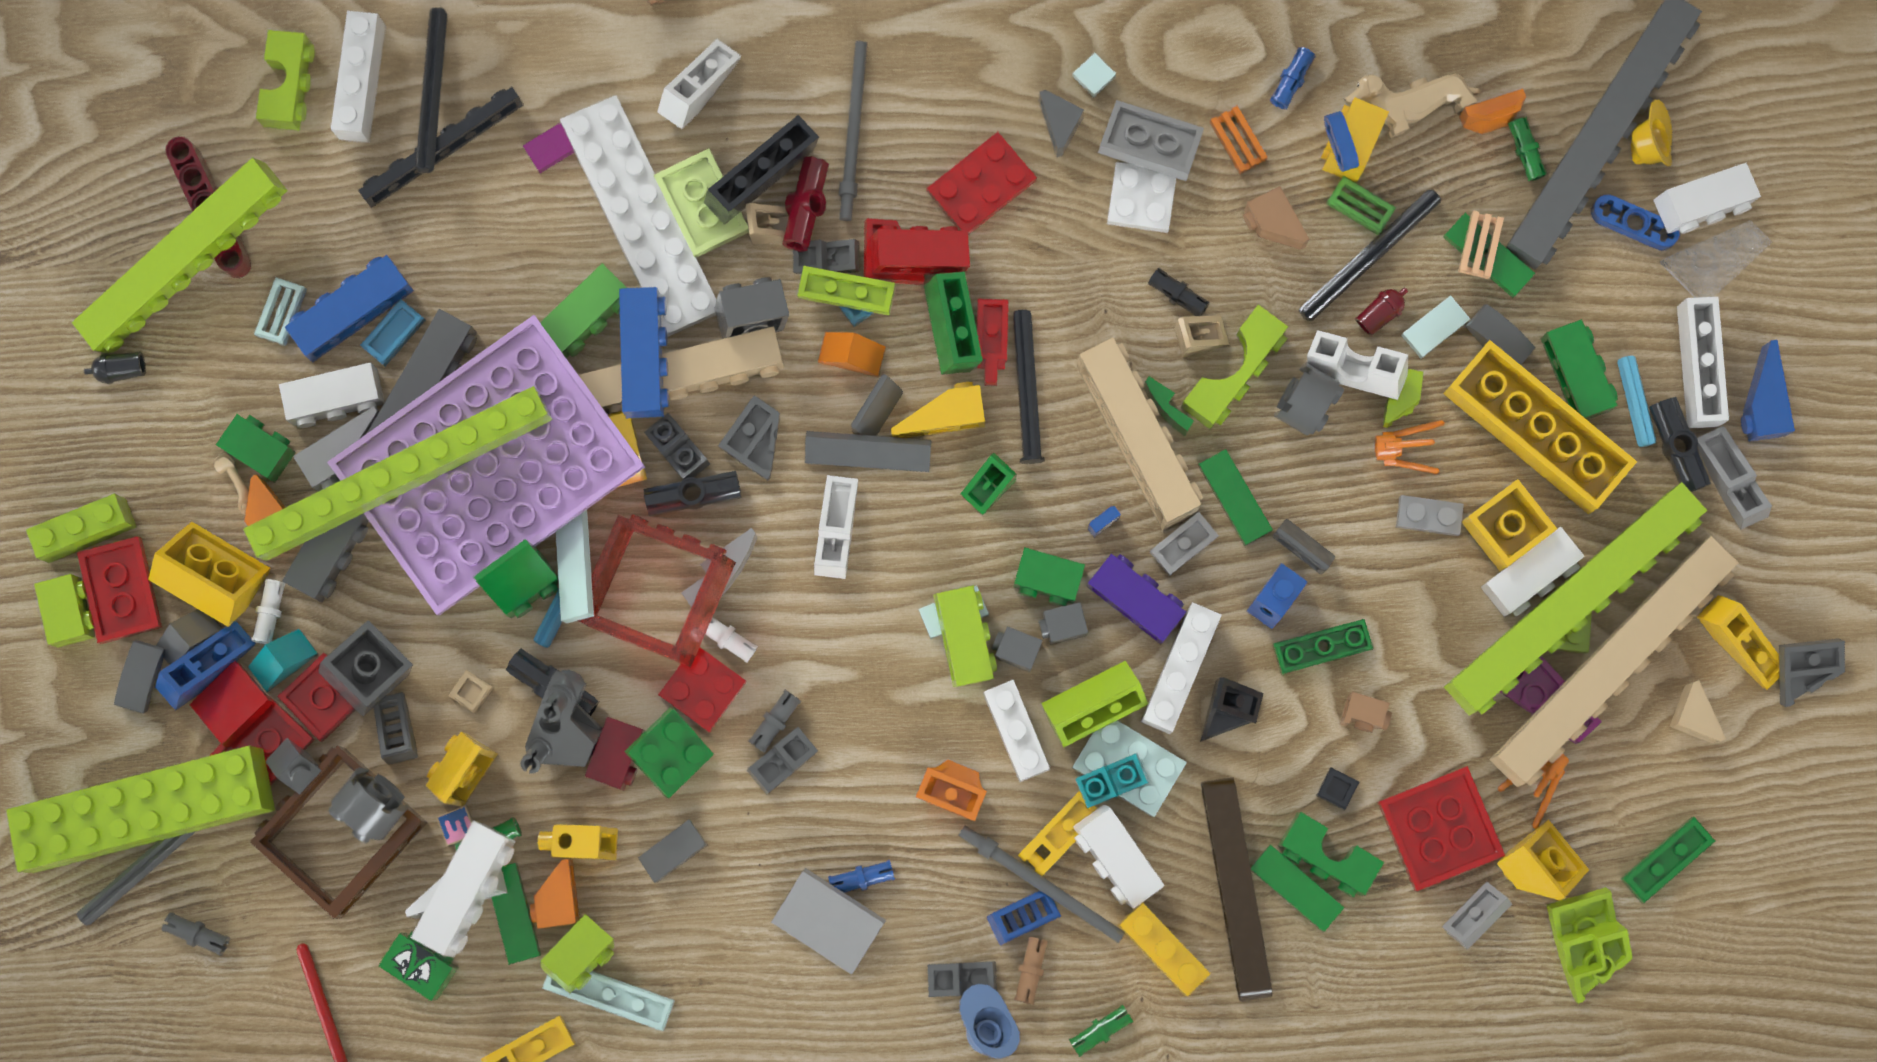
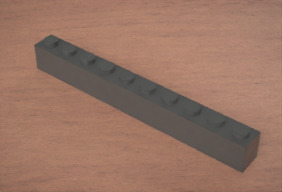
M1664 0L1507 244L1506 248L1524 264L1536 270L1542 262L1546 265L1549 263L1557 251L1553 244L1558 237L1563 240L1573 223L1569 222V219L1574 212L1580 214L1587 204L1589 198L1585 194L1590 187L1596 189L1603 179L1605 173L1601 169L1606 162L1612 164L1621 150L1617 146L1622 137L1628 139L1636 127L1637 123L1633 121L1634 117L1638 112L1643 114L1653 100L1649 96L1650 92L1654 87L1659 89L1668 77L1669 73L1664 70L1670 62L1675 65L1685 48L1680 45L1685 37L1691 40L1701 24L1696 20L1700 16L1701 10L1685 0Z
M438 309L368 433L462 366L460 362L465 353L469 354L477 341V337H475L477 332L471 325ZM363 513L304 542L282 582L317 601L323 602L325 598H329L337 586L335 580L341 570H346L352 560L353 555L351 552L356 543H361L368 532L366 525L369 520Z

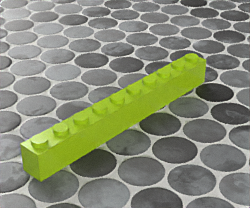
M532 386L245 527L243 530L256 557L268 561L553 419L540 392Z
M1682 482L1672 488L1448 682L1444 688L1468 716L1477 711L1481 715L1484 714L1496 703L1493 699L1495 695L1500 691L1506 694L1519 683L1516 678L1524 670L1529 674L1543 662L1539 658L1547 650L1552 654L1566 642L1562 638L1570 630L1575 634L1589 622L1585 618L1589 613L1594 610L1598 614L1612 602L1608 598L1612 593L1617 590L1621 594L1635 582L1631 578L1635 573L1640 570L1644 574L1657 563L1654 557L1661 551L1667 554L1680 543L1677 537L1685 531L1687 534H1690L1703 523L1699 518L1708 510Z

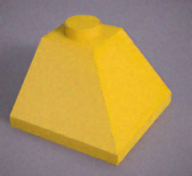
M1549 819L1505 854L1506 856H1503L1497 863L1505 877L1517 889L1557 900L1564 899L1589 871V868Z

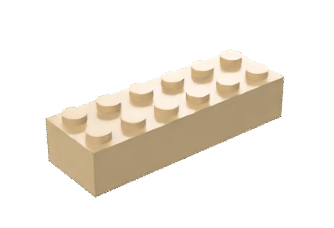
M1113 337L1079 354L1077 368L1162 531L1195 515L1202 505L1199 500L1203 499V496L1195 482L1190 484L1185 474L1188 471V467L1181 454L1175 455L1170 446L1174 442L1166 426L1160 427L1156 419L1159 413L1151 398L1146 400L1141 391L1144 388V384L1137 371L1131 372L1126 362L1130 358L1122 343L1117 345Z

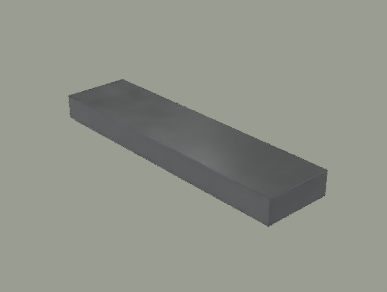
M815 431L806 432L805 463L929 472L931 440Z

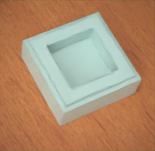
M1094 53L1073 73V77L1095 97L1116 77V73Z

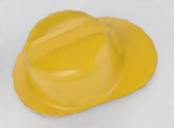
M1654 100L1650 106L1649 119L1632 131L1630 145L1632 161L1635 164L1645 163L1647 165L1663 162L1667 167H1670L1672 165L1671 120L1665 105L1660 100Z

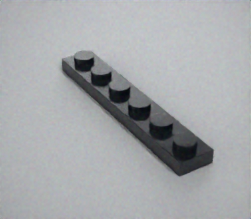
M513 87L496 92L491 97L490 102L482 107L477 106L468 111L465 115L466 118L456 125L452 123L444 127L436 140L434 166L524 106ZM417 147L410 156L405 159L399 158L390 164L389 170L380 176H372L363 183V187L358 191L371 208L422 175L415 167Z

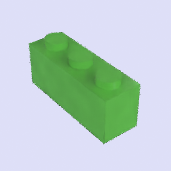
M603 263L540 322L566 359L569 356L574 357L579 354L585 347L584 342L592 334L594 336L598 335L607 326L608 322L606 320L614 313H620L619 289L627 287Z

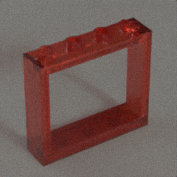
M632 514L630 519L618 515L591 576L594 616L578 620L577 622L691 668L736 562L725 555L727 550L717 545L710 544L709 548L700 546L701 540L684 534L682 538L674 536L675 531L666 526L657 524L656 529L647 526L649 521ZM633 532L711 561L675 645L598 616V612Z

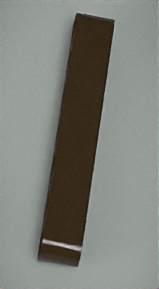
M1233 777L1201 782L1203 803L1238 998L1240 1002L1269 998L1273 996L1235 781Z

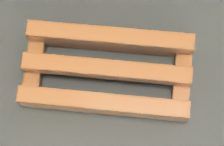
M1473 211L1458 272L1489 279L1504 218L1499 216L1495 218L1491 214L1483 215L1479 214L1480 212ZM1477 222H1482L1473 268L1467 267ZM1489 225H1494L1484 271L1479 270Z

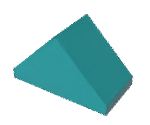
M297 629L265 644L248 668L264 690L269 692L317 656L318 652L301 629Z

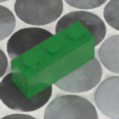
M965 272L936 274L924 285V291L941 375L971 372L983 359Z
M1582 319L1548 331L1540 338L1568 405L1586 420L1610 412L1618 406L1616 403L1618 400L1616 389L1613 384L1608 383L1604 374L1606 372L1604 360L1600 355L1596 354L1592 345L1594 343L1593 333L1588 326L1584 325Z

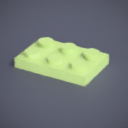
M709 148L654 174L694 257L697 258L749 233V227L741 212L724 225L703 203L707 190L723 177Z

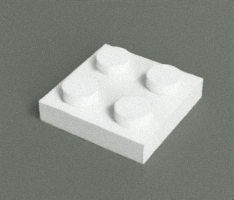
M1116 162L1107 224L1168 233L1176 178L1134 164Z

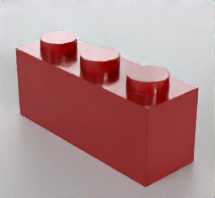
M885 225L877 229L870 238L872 274L936 275L966 272L970 267L968 231L958 230L955 226H946L939 230H928L927 226H913L908 230L898 229L895 225Z

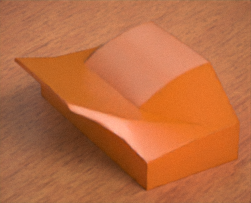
M1522 88L1465 107L1459 116L1463 128L1484 134L1508 126V123L1514 121L1525 102L1526 94L1524 89Z
M947 759L935 768H927L916 798L975 822L987 791L981 786L979 772Z

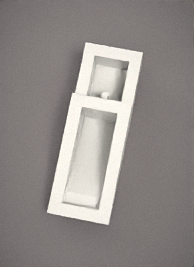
M827 475L814 562V575L846 579L858 479Z

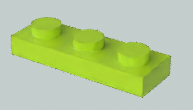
M803 266L797 296L799 299L890 315L896 285L893 282Z

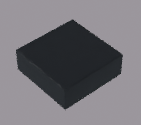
M1330 767L1316 796L1342 810H1346L1359 781Z

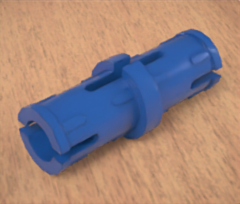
M1298 47L1292 62L1281 73L1282 79L1270 98V102L1280 109H1287L1297 89L1303 86L1305 82L1304 76L1316 57L1309 49Z
M890 860L862 868V865L856 866L854 871L828 876L831 885L843 883L834 887L844 893L860 888L861 891L868 890L867 886L895 880L893 871H888L892 869Z

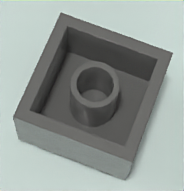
M770 277L757 279L753 282V285L741 287V284L736 283L723 287V291H719L714 307L722 339L773 326L775 332H781L784 330L789 317L781 279L772 281Z
M368 620L321 661L318 673L364 717L410 675L413 664Z

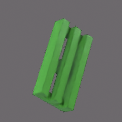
M1345 176L1342 177L1326 203L1377 235L1381 233L1396 209L1395 206ZM1343 187L1386 212L1385 215L1380 214L1363 202L1342 191ZM1339 197L1340 199L1344 200L1345 202L1349 203L1350 205L1354 206L1358 210L1362 211L1363 213L1367 214L1368 216L1372 217L1380 223L1377 224L1376 222L1372 221L1371 219L1367 218L1366 216L1362 215L1361 213L1357 212L1356 210L1352 209L1351 207L1347 206L1346 204H1344L1336 198Z

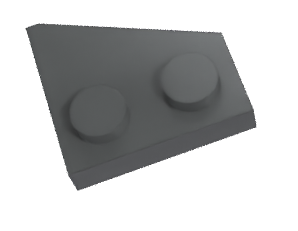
M754 395L718 447L766 481H769L774 460L780 413Z
M1837 638L1779 645L1780 704L1790 707L1795 704L1794 700L1804 693H1812L1822 687L1827 680H1833L1845 672V641Z

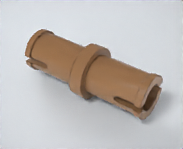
M1028 937L1023 965H1019L1018 969L1021 975L1016 997H1014L1015 1001L1034 1005L1039 977H1043L1044 970L1041 968L1048 941Z

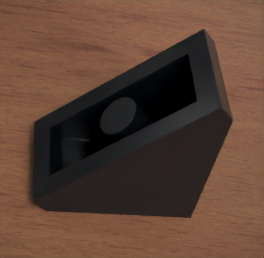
M1219 677L1215 681L1200 742L1249 723L1256 724L1264 693L1227 678Z

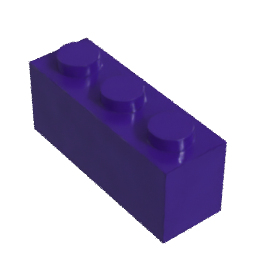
M1111 553L1088 582L1087 588L1161 645L1185 615L1186 611L1182 609L1184 606L1183 602L1171 593L1167 596L1157 589L1159 584L1147 574L1141 577L1132 570L1134 567L1132 562L1121 554L1116 557Z

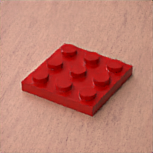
M1468 766L1378 801L1414 891L1422 890L1506 856Z

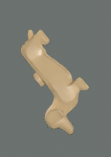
M1452 74L1430 82L1424 77L1410 83V90L1393 93L1388 90L1378 76L1366 75L1358 80L1356 90L1348 95L1344 101L1346 104L1351 105L1354 97L1389 111L1384 124L1390 128L1387 133L1388 139H1392L1409 130L1408 124L1422 120L1443 104L1448 105L1455 102L1456 105L1453 107L1455 114L1463 111L1467 106L1476 104L1477 99L1473 95L1479 94L1480 88H1470L1461 75Z

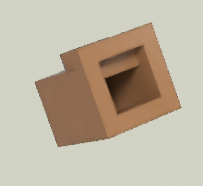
M1351 692L1347 696L1340 725L1347 726L1350 722H1355L1354 728L1369 733L1373 732V728L1387 730L1392 716V712L1388 711L1390 703Z

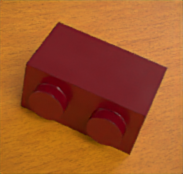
M607 716L585 777L623 791L626 785L632 786L637 774V768L634 767L635 763L624 751L645 730Z

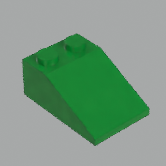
M527 539L473 576L480 587L509 618L524 616L532 610V603L540 597L543 600L549 598L559 589L557 587L559 585L558 575L543 554Z

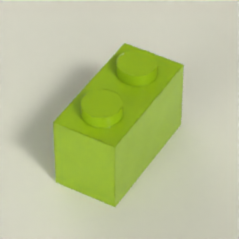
M68 574L34 584L48 645L59 648L95 638L92 617L86 601L87 595L81 577Z
M585 914L540 961L541 968L565 991L571 994L575 988L581 990L592 977L590 973L598 964L602 967L611 959L614 954L612 950L614 948V939Z

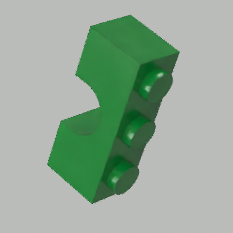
M1298 812L1278 844L1279 847L1284 849L1282 855L1297 864L1301 860L1312 866L1310 869L1311 873L1325 881L1328 877L1340 883L1337 888L1353 898L1356 894L1365 896L1384 862L1357 845L1352 846L1346 857L1342 860L1333 861L1329 859L1322 850V840L1329 828L1306 814Z

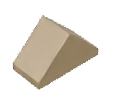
M755 203L746 204L749 234L753 246L783 242L789 219L786 208Z
M1221 315L1181 317L1177 320L1174 329L1183 358L1229 345Z
M1700 681L1685 685L1669 727L1711 744L1725 740L1726 737Z

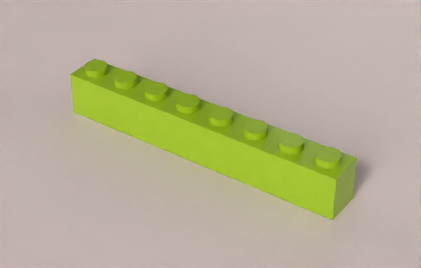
M251 158L71 323L93 351L108 354L117 351L123 345L125 338L144 327L147 318L154 312H158L167 306L169 298L176 292L188 287L191 283V278L199 271L210 267L214 261L213 258L221 251L232 247L236 242V238L244 230L254 227L258 223L259 217L266 210L277 206L282 199L281 197L288 190L265 162Z

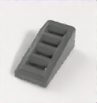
M400 692L386 696L374 707L381 758L388 765L415 759L418 757L405 694ZM398 706L399 710L387 714L383 713L384 709ZM397 719L401 720L400 723L386 726V722ZM403 733L402 736L389 739L391 734Z

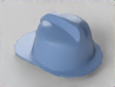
M977 984L969 987L963 993L960 1000V1014L966 1027V1037L969 1045L978 1053L991 1058L1002 1059L1009 1057L1016 1051L1019 1045L1020 1033L1003 998L998 991L989 985Z

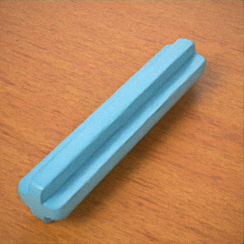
M1625 356L1617 361L1637 445L1639 447H1647L1655 444L1656 438L1636 357Z

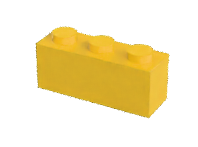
M1144 903L1134 908L1118 924L1122 931L1184 996L1188 997L1211 974Z

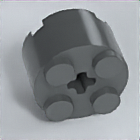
M1306 362L1299 369L1304 373L1298 380L1293 377L1277 405L1280 411L1275 412L1274 417L1307 436L1314 434L1316 430L1320 432L1329 418V415L1325 414L1331 403L1335 405L1339 401L1344 388L1339 386V381Z
M357 768L332 799L329 813L334 819L344 822L352 828L353 835L361 842L368 843L371 839L383 840L406 812L408 804H402L405 798L403 793L388 779L380 774L373 778L366 775L369 769Z

